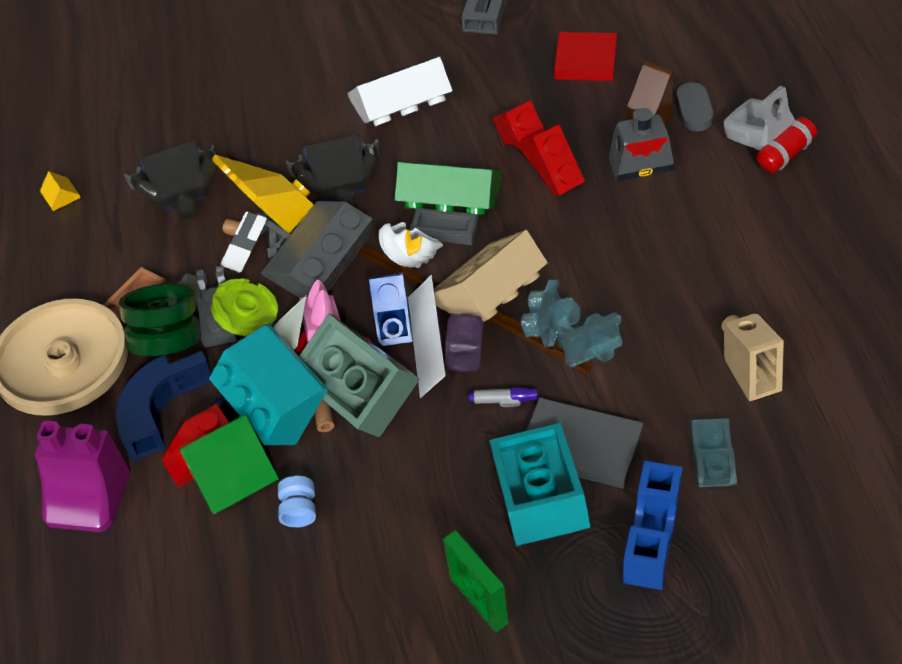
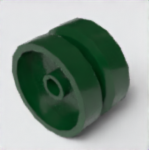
M171 283L150 285L128 292L120 298L118 304L121 320L127 324L124 329L127 349L131 353L143 356L168 355L183 351L200 340L199 319L193 314L196 311L195 294L190 286Z

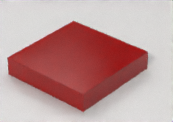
M559 32L554 79L613 81L617 33Z

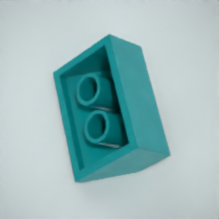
M264 325L226 349L209 378L240 416L243 414L247 416L256 436L264 445H296L328 391L325 384L271 325Z

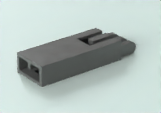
M467 0L462 14L463 31L498 34L508 0Z

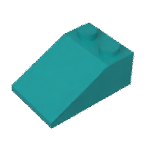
M561 423L489 440L516 546L591 528L584 492Z

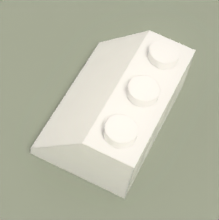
M438 57L357 86L347 94L364 124L373 121L374 126L391 121L390 114L400 111L401 115L405 116L418 111L417 105L428 101L429 106L445 101L444 95L451 92L452 88L441 58Z

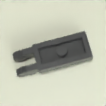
M217 266L215 274L218 285L227 281L224 266ZM197 270L196 278L201 301L198 304L201 341L204 348L237 341V335L223 329L214 320L210 309L212 297L217 287L208 288V279L204 270Z

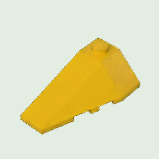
M214 155L211 158L257 206L288 233L303 220L314 206L306 198L310 192L298 180L291 184L283 175L219 155Z

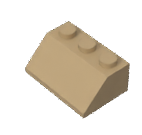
M527 229L489 243L434 288L435 304L464 323L477 319L480 322L487 321L498 312L496 307L500 303L505 304L519 294L517 289L521 285L526 286L540 276L538 271L548 262Z

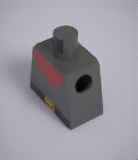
M638 108L633 112V119L620 121L616 124L608 157L616 181L674 170L675 166L669 135L660 115H653L652 111L647 108Z

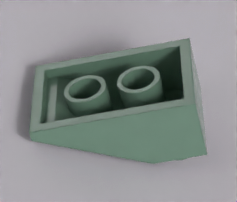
M331 314L326 316L299 356L328 388L322 400L357 429L377 437L382 435L420 380L394 358Z

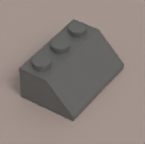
M317 201L263 269L262 275L298 298L308 297L316 280H320L327 292H329L371 237L373 218L347 202Z

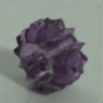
M461 313V315L452 314L448 319L445 363L449 370L468 373V371H477L480 368L484 325L480 316Z

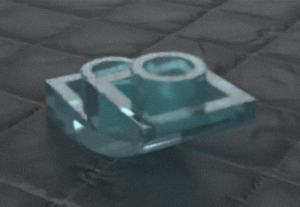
M729 418L692 420L691 433L698 487L736 486L734 448L731 446Z

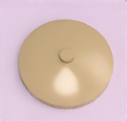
M85 299L56 300L27 311L13 321L0 335L1 397L10 406L19 411L43 416L71 412L93 402L116 382L127 361L128 349L124 329L119 319L104 305Z

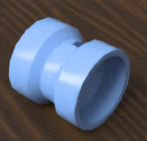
M291 476L280 481L278 497L282 503L278 508L279 521L289 527H304L314 522L316 518V507L312 502L315 497L314 482L304 476Z

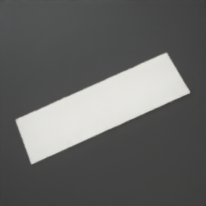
M432 275L408 297L417 377L420 379L418 381L420 398L445 377Z

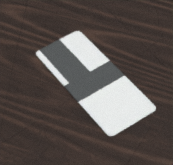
M251 212L244 214L224 255L221 266L223 265L226 268L242 272L267 220L265 217Z

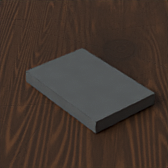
M539 398L527 431L561 423L578 477L624 489L643 433L644 423Z

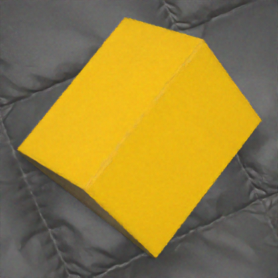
M48 171L40 192L53 211L81 198L68 177Z

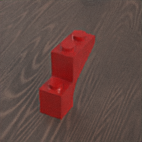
M531 100L518 104L492 117L504 145L517 147L526 156L554 195L559 196L585 182L560 125L544 128Z

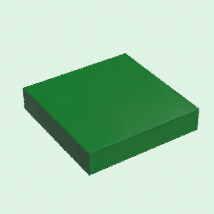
M245 414L178 448L213 515L278 480Z
M455 530L443 539L449 578L497 633L508 625L504 585Z

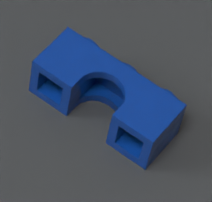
M644 461L638 488L634 526L630 527L624 555L623 583L662 590L681 492L683 467Z

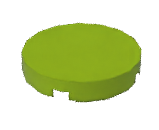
M230 279L217 287L212 297L210 310L214 320L223 329L235 335L247 337L264 325L273 326L277 317L278 303L268 288L260 283L256 286L250 284L248 279Z

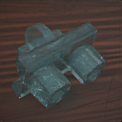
M548 280L545 291H530L528 297L530 313L523 314L521 320L525 337L541 336L544 347L555 345L559 327L574 325L581 316V308L572 298L566 297L561 299L557 293L559 287L558 280Z
M615 312L604 317L596 313L587 317L584 325L575 329L568 325L559 329L558 341L559 346L564 350L565 364L572 368L595 357L602 362L611 360L614 357V349L622 346V339L619 333L621 316Z

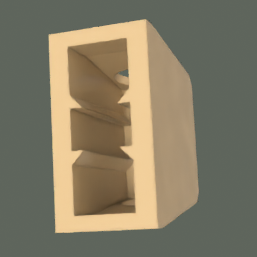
M751 314L742 318L737 315L727 317L721 325L724 331V358L749 402L782 391L784 341L758 314Z

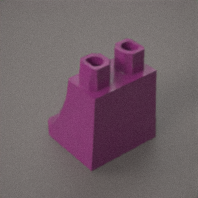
M55 421L42 422L37 434L39 444L34 455L41 480L42 517L44 523L51 528L91 532L105 531L113 524L130 475V470L109 432L95 430L93 425L79 424L74 428L60 427Z

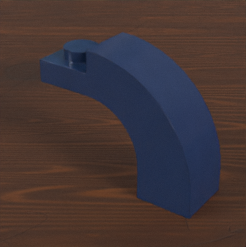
M202 351L186 356L171 364L168 363L165 355L158 357L142 367L124 387L117 404L116 422L121 439L132 462L165 449L158 430V418L166 404L181 394L211 383L209 380L211 373Z

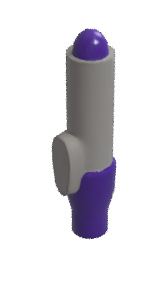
M512 387L509 389L474 390V392L468 395V400L475 402V404L499 403L501 407L520 406L522 402L538 400L537 389Z

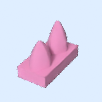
M316 280L305 301L302 321L308 342L328 314L340 320L333 295L329 296L324 284L320 280Z

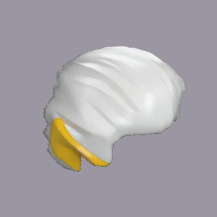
M404 222L395 226L387 223L379 230V242L384 253L401 266L419 268L422 263H428L429 259H433L437 250L443 246L439 240L424 234L417 228H414L412 231L406 230Z

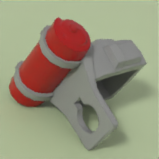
M779 86L764 100L750 98L724 120L726 137L759 150L757 154L758 163L771 174H774L777 170H782L801 150H805L817 136L816 126L810 120L804 117L794 119L789 110L786 88L783 86ZM776 99H779L780 105L774 103Z

